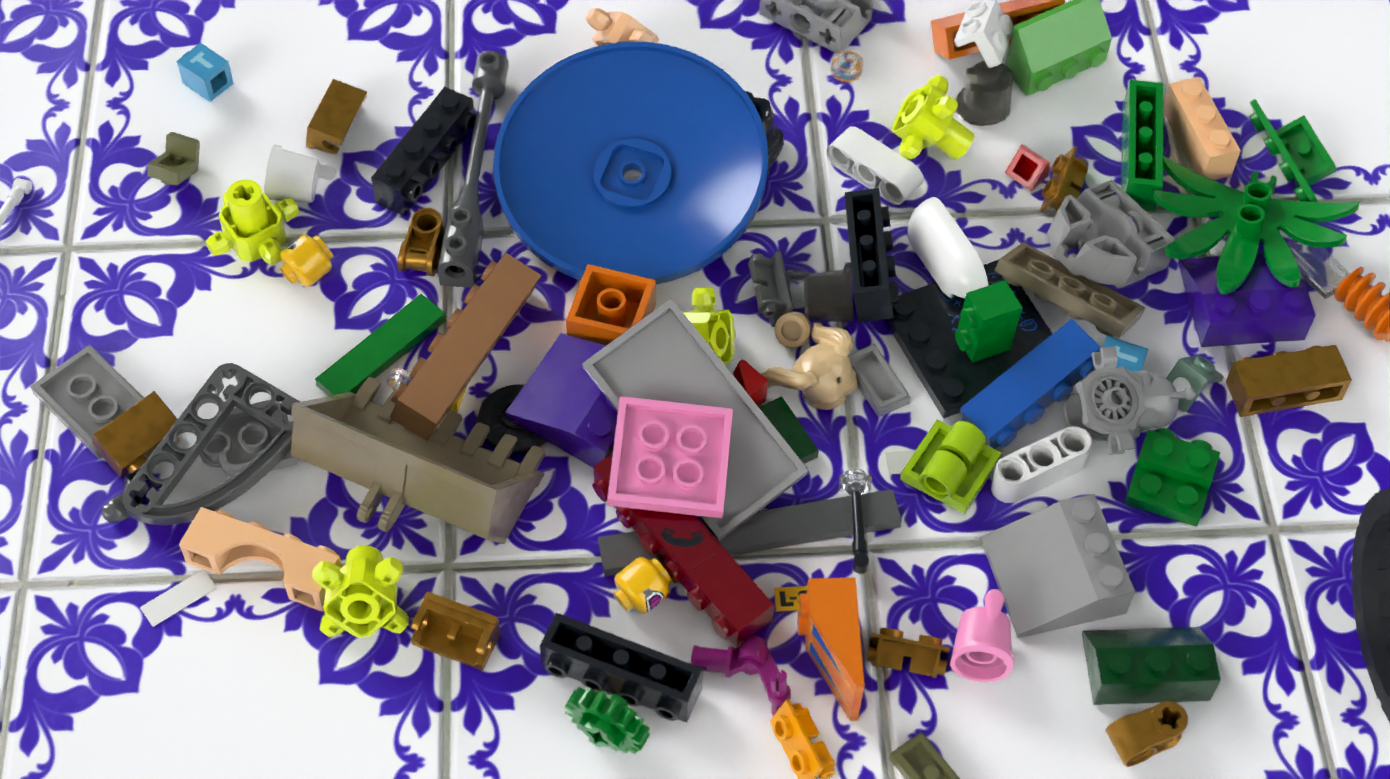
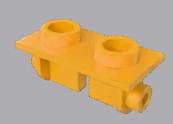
M789 699L785 700L770 720L775 737L780 741L790 761L792 771L797 775L798 779H815L818 775L821 779L831 778L836 773L834 770L836 763L832 759L824 741L810 742L809 739L817 738L820 733L808 708L802 707L801 703L792 705Z

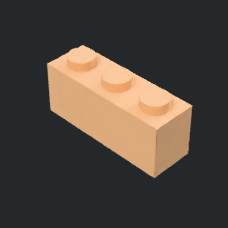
M1196 77L1169 83L1163 102V114L1194 172L1212 180L1231 177L1241 150L1201 78Z

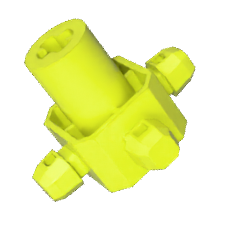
M942 75L934 76L928 81L927 85L912 91L903 101L892 125V132L902 139L900 155L908 160L914 159L920 154L922 149L931 145L936 146L949 157L956 160L967 152L974 140V133L953 118L958 103L952 97L946 95L949 88L948 80Z
M249 179L235 181L223 195L224 206H222L218 216L223 232L218 231L208 237L205 241L208 250L213 256H218L229 252L230 248H232L242 261L254 262L262 258L266 263L272 265L280 262L281 247L284 246L287 237L283 221L288 222L298 215L299 208L293 198H285L275 202L276 205H273L266 194L262 193L260 185L255 181Z
M697 287L692 294V305L695 306V310L683 313L724 365L730 364L735 354L734 340L736 339L733 316L729 310L713 309V305L716 304V298L712 287Z
M367 545L351 549L346 555V563L341 569L331 562L321 561L313 569L312 577L317 584L326 589L324 601L325 615L320 623L321 632L328 637H334L346 630L355 637H370L381 626L393 633H401L409 624V617L405 611L396 606L397 581L403 572L402 563L394 557L384 559L378 549Z

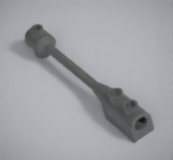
M495 51L482 52L476 60L472 88L480 95L464 186H462L447 216L438 265V276L441 286L472 288L476 282L484 235L477 187L492 102L504 95L509 68L508 59L503 54ZM449 266H458L465 271L455 273L449 270Z

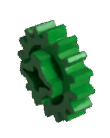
M578 687L576 691H573L565 705L567 709L565 713L572 717V723L577 724L576 727L587 735L588 741L599 747L606 746L615 751L620 749L624 753H627L629 750L637 754L638 750H642L650 736V733H648L650 728L643 724L644 719L639 717L638 713L625 703L626 700L615 693L608 695L599 690L595 692L589 687L586 690Z

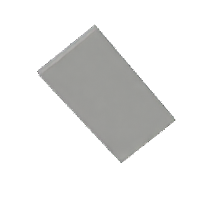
M672 298L582 363L585 371L617 412L620 396L733 409L723 517L699 516L718 541L722 540L809 474L808 468Z

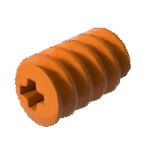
M1359 267L1342 280L1335 290L1334 297L1337 301L1344 302V308L1347 311H1354V318L1356 320L1364 321L1363 325L1366 330L1374 331L1373 335L1376 340L1388 342L1390 341V292L1383 296L1381 293L1385 289L1386 284L1380 282L1372 286L1371 284L1376 278V274L1371 272L1363 277L1364 268Z

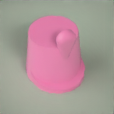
M997 589L990 590L985 595V607L967 609L960 616L950 665L958 675L972 681L994 682L1004 679L1010 674L1014 664L1011 622L1009 617L1001 611L1005 599L1003 593Z

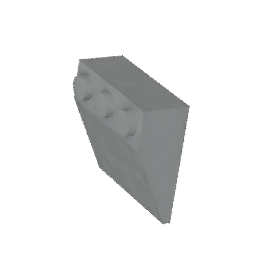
M1095 494L1059 501L981 536V543L999 591L1004 595V604L1017 638L1127 614L1135 590Z

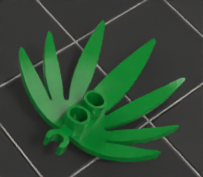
M1165 156L1163 157L1164 170L1176 183L1194 195L1154 190L1153 200L1158 205L1175 214L1191 218L1220 216L1168 244L1165 254L1175 259L1197 257L1214 248L1226 235H1229L1220 254L1216 272L1218 291L1224 295L1235 291L1247 279L1253 268L1259 243H1263L1264 257L1272 275L1286 286H1299L1301 278L1298 265L1278 230L1283 231L1293 240L1307 246L1317 248L1342 246L1346 242V234L1314 223L1328 222L1349 216L1358 210L1360 201L1325 203L1272 199L1277 177L1272 175L1270 181L1264 183L1258 181L1259 172L1256 171L1251 174L1250 182L1245 186L1243 192L1189 170Z

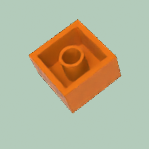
M587 264L566 319L567 335L607 346L654 311L656 306V280Z

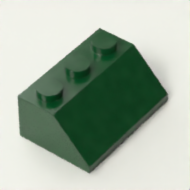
M1199 627L1089 630L1082 632L1093 705L1161 703L1165 701H1211L1221 681L1214 644Z

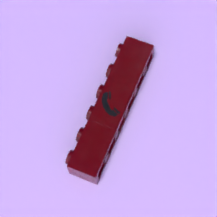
M613 453L593 466L594 483L592 486L597 496L603 502H606L608 498ZM613 506L622 525L627 529L633 528L640 536L639 541L642 547L650 556L656 554L670 575L672 582L675 584L680 582L687 590V597L691 604L698 611L704 610L712 619L711 623L714 630L722 639L726 640L728 638L735 647H738L747 637L753 636L772 622L775 606L773 602L695 515Z

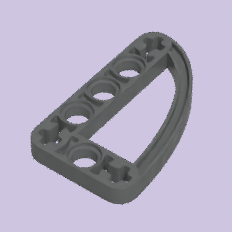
M225 363L214 370L124 490L122 502L127 513L132 518L144 523L173 525L194 520L201 507L215 511L232 502L264 478L291 450L293 421L287 425L284 415L278 412L277 408L279 402H281V411L291 415L292 404L300 401L237 364ZM235 376L237 385L229 384L223 391L224 384L222 379L224 377L231 379ZM221 392L226 400L225 402L219 397ZM258 392H265L271 396L270 403L263 408H256L250 404L252 396ZM213 403L218 406V412L213 418L203 419L198 416L199 408L203 404ZM234 407L279 432L250 463L219 486L193 499L163 505ZM184 432L196 435L195 444L187 449L176 446L177 437ZM162 462H169L174 465L172 475L165 479L156 478L153 475L155 466ZM146 480H149V482L153 485L150 490L147 483L145 482ZM147 493L146 497L149 503L146 506L139 504L135 508L136 505L133 498L135 496L142 498Z

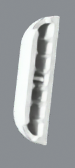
M932 197L918 205L909 219L908 240L940 289L950 298L953 295L965 298L966 293L989 286L980 256L944 204L938 198Z

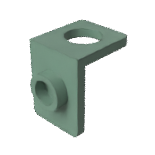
M1202 356L1180 358L1166 377L1172 384L1175 379L1183 377L1189 381L1191 388L1196 391V396L1192 400L1179 399L1178 409L1182 412L1189 410L1207 384L1221 382L1224 378L1221 373L1215 370L1214 364Z

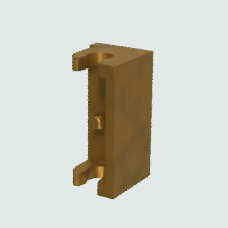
M333 78L307 126L306 147L310 149L316 148L330 154H337L340 148L326 141L342 146L351 124L367 97V91Z
M427 591L411 625V628L415 630L411 638L412 645L483 671L501 636L499 618Z

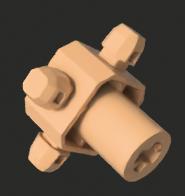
M592 8L586 16L587 23L597 31L592 38L597 46L619 42L658 43L659 41L658 36L624 12L607 13L602 9Z

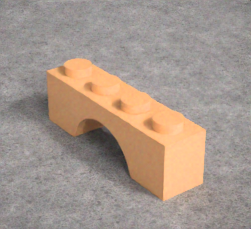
M201 507L179 543L186 563L219 575L231 566L243 561L262 560L270 562L284 572L283 582L289 600L324 612L326 589L314 581L312 577L313 569L321 561L331 562L340 567V569L342 568L340 556L326 546L314 547L308 545L292 534L280 535L274 533L258 522L251 521L246 523L240 521L228 512L220 509L212 511Z

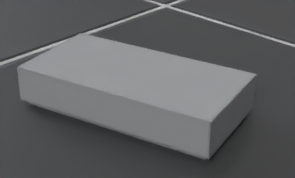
M875 344L849 354L848 357L852 369L856 371L858 388L878 417L910 404L911 396Z

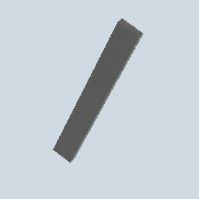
M893 489L861 494L864 533L901 527L902 520ZM847 496L761 510L718 542L730 555H737L852 536V498ZM700 520V522L708 529L705 523L702 520ZM635 531L598 537L604 576L616 575L638 557H645L648 560L654 557L662 566L663 563L656 554L650 556L644 550L639 541L640 536Z

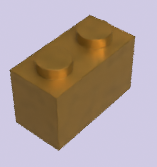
M153 391L94 433L92 444L120 478L128 472L130 474H137L177 421V417L158 394ZM179 437L176 439V444L180 441Z

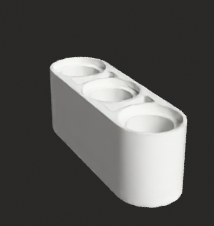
M850 126L826 149L829 161L836 168L868 189L879 188L880 196L894 205L902 204L924 181L921 170L914 163L857 127Z
M1067 427L1004 456L998 461L991 483L993 496L1004 503L1017 502L1078 473L1084 468L1092 445L1090 434L1080 427ZM1037 463H1042L1046 466H1040ZM1005 478H1012L1015 481H1009Z

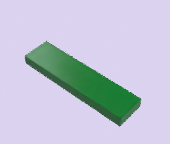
M420 294L316 377V386L328 396L347 392L357 394L367 378L378 377L446 321V313L424 295Z

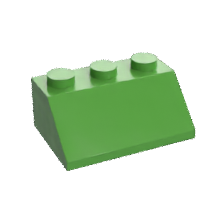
M1072 0L1014 26L1005 72L1026 96L1038 91H1045L1053 84L1064 79H1071L1078 73L1091 67H1098L1106 61L1112 37L1100 0Z

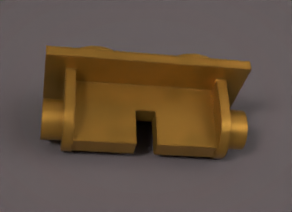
M1074 146L1065 155L1060 154L1054 160L1050 169L1053 172L1052 178L1042 191V196L1045 197L1040 209L1042 213L1050 206L1055 208L1057 212L1064 198L1068 195H1072L1075 199L1079 197L1080 192L1077 190L1082 188L1088 172V166L1084 159L1075 157L1078 147Z
M882 627L880 628V634H871V639L878 640L877 647L869 645L867 661L874 662L875 667L879 666L901 671L903 657L905 656L911 658L910 673L931 676L932 678H936L937 674L945 675L947 660L940 659L941 652L948 653L950 647L942 646L943 639L927 635H919L918 641L903 639V631Z

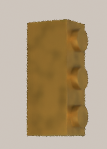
M1331 345L1325 347L1312 346L1305 350L1289 353L1280 351L1271 356L1259 358L1244 357L1233 362L1226 379V384L1239 416L1244 417L1342 400L1352 379L1337 346Z

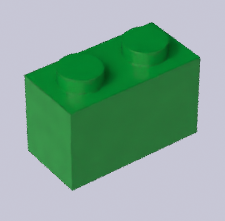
M1006 280L966 293L955 338L958 347L962 351H966L972 363L1011 350L1022 306Z

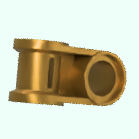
M422 208L411 217L405 240L402 242L399 250V271L406 272L407 269L427 272L428 276L434 277L436 275L444 238L443 221L441 214L437 210Z
M1165 701L1138 713L1123 716L1112 722L1105 731L1124 766L1131 767L1144 762L1151 756L1175 747L1188 725V715L1185 709L1178 703Z

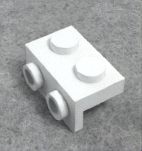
M991 0L986 3L978 1L967 8L954 42L957 47L974 41L987 66L992 68L1002 63L1013 33V24L1010 17L1003 13L997 0Z

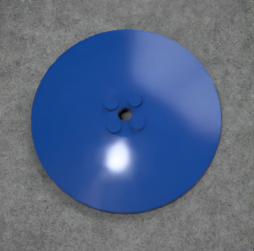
M619 42L605 44L575 53L557 62L536 77L520 93L506 114L497 136L493 162L494 182L500 206L513 232L526 248L550 267L567 276L582 280L586 266L589 264L656 280V285L685 277L706 267L731 248L746 231L758 211L766 189L768 176L766 133L758 111L744 89L728 73L711 61L693 52L661 43ZM630 170H637L642 174L635 181H629L624 178L625 173Z

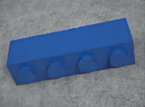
M1070 319L960 408L962 421L971 423L979 428L986 437V445L995 450L999 446L1001 448L1006 447L1016 438L1017 432L1026 424L1032 425L1040 420L1047 407L1055 401L1061 402L1066 399L1073 391V386L1089 373L1096 370L1091 353L1100 352L1101 347L1073 319Z

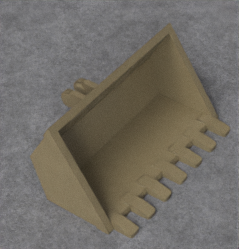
M372 377L367 378L357 394L347 392L292 404L291 416L294 419L291 456L368 488L369 491L357 512V519L364 523H368L383 497H389L390 500L378 521V528L385 532L391 530L404 506L408 505L484 539L505 544L534 489L539 486L545 475L537 470L546 454L543 448L534 445L530 448L522 463L514 461L509 457L518 443L516 437L505 434L494 451H490L481 447L490 432L488 425L480 422L476 423L466 440L454 435L463 420L462 415L454 411H450L428 441L424 440L390 418L395 403L391 402V398L398 388L394 389L384 405L372 401L381 387V382Z

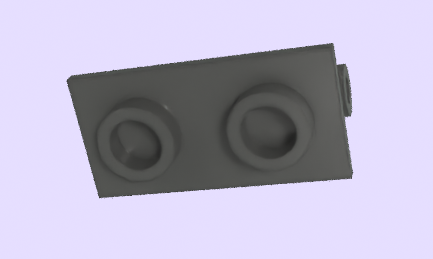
M777 251L770 259L760 253H756L750 257L748 269L750 270L753 283L758 284L754 288L758 302V311L765 318L770 319L771 327H775L777 320L782 315L795 308L781 251Z

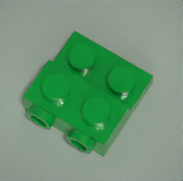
M1159 428L1155 431L1148 429L1124 504L1197 527L1201 519L1208 490L1213 480L1220 452L1212 450V445L1204 440H1193L1190 443L1177 439L1176 434L1169 429Z

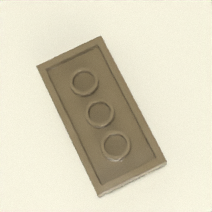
M1024 242L1001 257L994 270L1003 275V279L1014 286H1023L1033 291L1034 296L1039 300L1057 304L1064 308L1066 314L1072 318L1084 319L1094 324L1096 329L1106 336H1116L1118 338L1123 336L1140 320L1146 308L1103 284L1096 283L1082 275H1072L1058 260Z

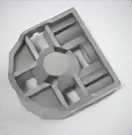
M761 0L759 14L841 55L854 38L872 20L874 0ZM799 14L803 15L809 23L805 22Z
M1113 180L1085 189L1077 199L1072 195L1066 196L1047 232L1051 244V254L1072 275H1082L1096 283L1115 285L1117 288L1125 287L1166 269L1172 259L1165 254L1166 246L1176 240ZM1078 247L1080 250L1077 255L1074 253L1067 254L1068 250Z

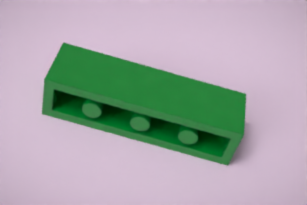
M1130 80L1122 106L1121 189L1145 211L1155 212L1157 203L1153 200L1154 190L1162 191L1163 83Z

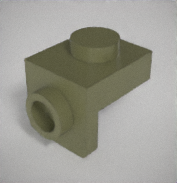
M175 132L168 133L166 135V150L148 163L147 176L159 179L167 185H179L198 171L199 140Z

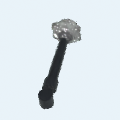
M850 469L839 477L838 488L840 491L851 495L854 540L852 542V553L855 556L853 570L858 574H863L868 570L869 558L867 556L868 548L864 533L861 495L866 491H870L872 476L866 475V472L861 469Z

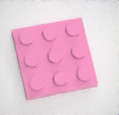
M620 396L607 506L722 518L733 409Z

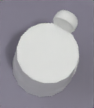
M274 144L268 158L264 193L269 200L293 198L296 202L313 203L318 178L325 180L334 179L337 173L336 167L330 163L320 164L317 158L282 149L281 145Z

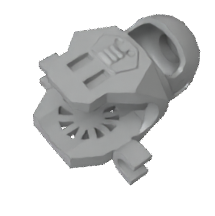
M1116 346L1102 347L1100 352L1091 353L1096 370L1089 373L1076 384L1078 393L1070 394L1065 399L1063 409L1067 427L1076 426L1083 428L1096 440L1108 441L1110 455L1123 454L1125 450L1135 449L1133 439L1139 437L1140 431L1167 426L1177 415L1179 399L1192 400L1196 396V391L1193 388H1186L1184 391L1177 392L1175 386L1167 378L1159 374L1148 373L1146 370L1130 372L1123 366L1116 368L1118 362Z

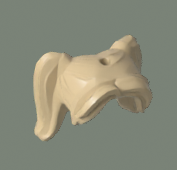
M817 322L813 323L810 333L817 345L807 349L796 360L791 370L774 366L761 373V375L768 380V388L782 386L788 389L801 390L803 392L802 397L812 402V406L821 410H830L842 405L846 400V396L854 392L858 387L856 371L852 369L848 357L853 347V339L847 330L838 327H825L822 323Z

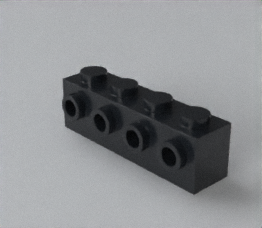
M445 86L372 175L371 181L376 204L403 216L407 214L474 128L476 114L474 112L473 98Z
M879 188L844 192L853 293L858 322L894 318L892 304L899 303L897 282H890L889 278L896 277L894 256L887 257V252H893L891 231H884V227H891L888 206L881 207Z
M559 613L555 614L540 643L542 667L551 675L558 678H566L567 676L578 680L586 688L589 687L595 692L599 690L611 694L615 693L624 698L626 704L630 706L642 705L653 709L660 717L670 721L678 719L687 723L702 691L703 668Z

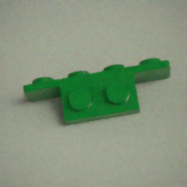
M1257 100L1250 101L1253 114L1249 115V118L1258 133L1264 130L1268 138L1263 141L1271 156L1279 155L1283 161L1279 164V168L1287 182L1294 179L1298 188L1294 189L1298 200L1318 202L1309 185L1337 171V168L1306 117L1303 115L1274 130Z

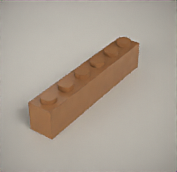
M506 252L498 263L491 261L481 277L484 280L481 287L474 284L465 297L464 303L467 306L463 311L457 308L446 324L450 328L445 335L439 332L428 348L431 355L427 360L421 357L413 367L409 375L413 377L409 385L402 382L394 393L391 402L395 403L390 418L428 441L532 295L541 275Z

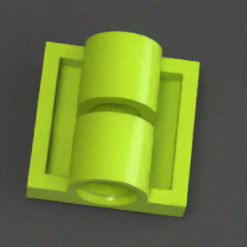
M937 419L901 471L900 480L966 514L996 468L1002 453L986 445L985 435L975 425L965 421H957L951 427Z

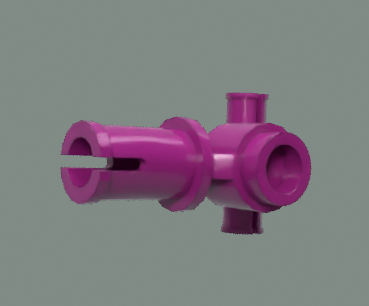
M758 636L747 637L741 646L736 648L729 646L728 650L699 647L698 645L693 646L691 664L703 668V671L725 673L726 678H731L732 675L741 671L748 675L759 674L766 690L767 698L772 703L771 713L773 716L785 700L791 699V688L787 685V673L782 669L780 673L767 647V642L763 638Z

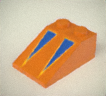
M808 578L807 592L799 596L800 612L797 613L798 635H805L807 653L849 720L858 721L864 691L856 578Z

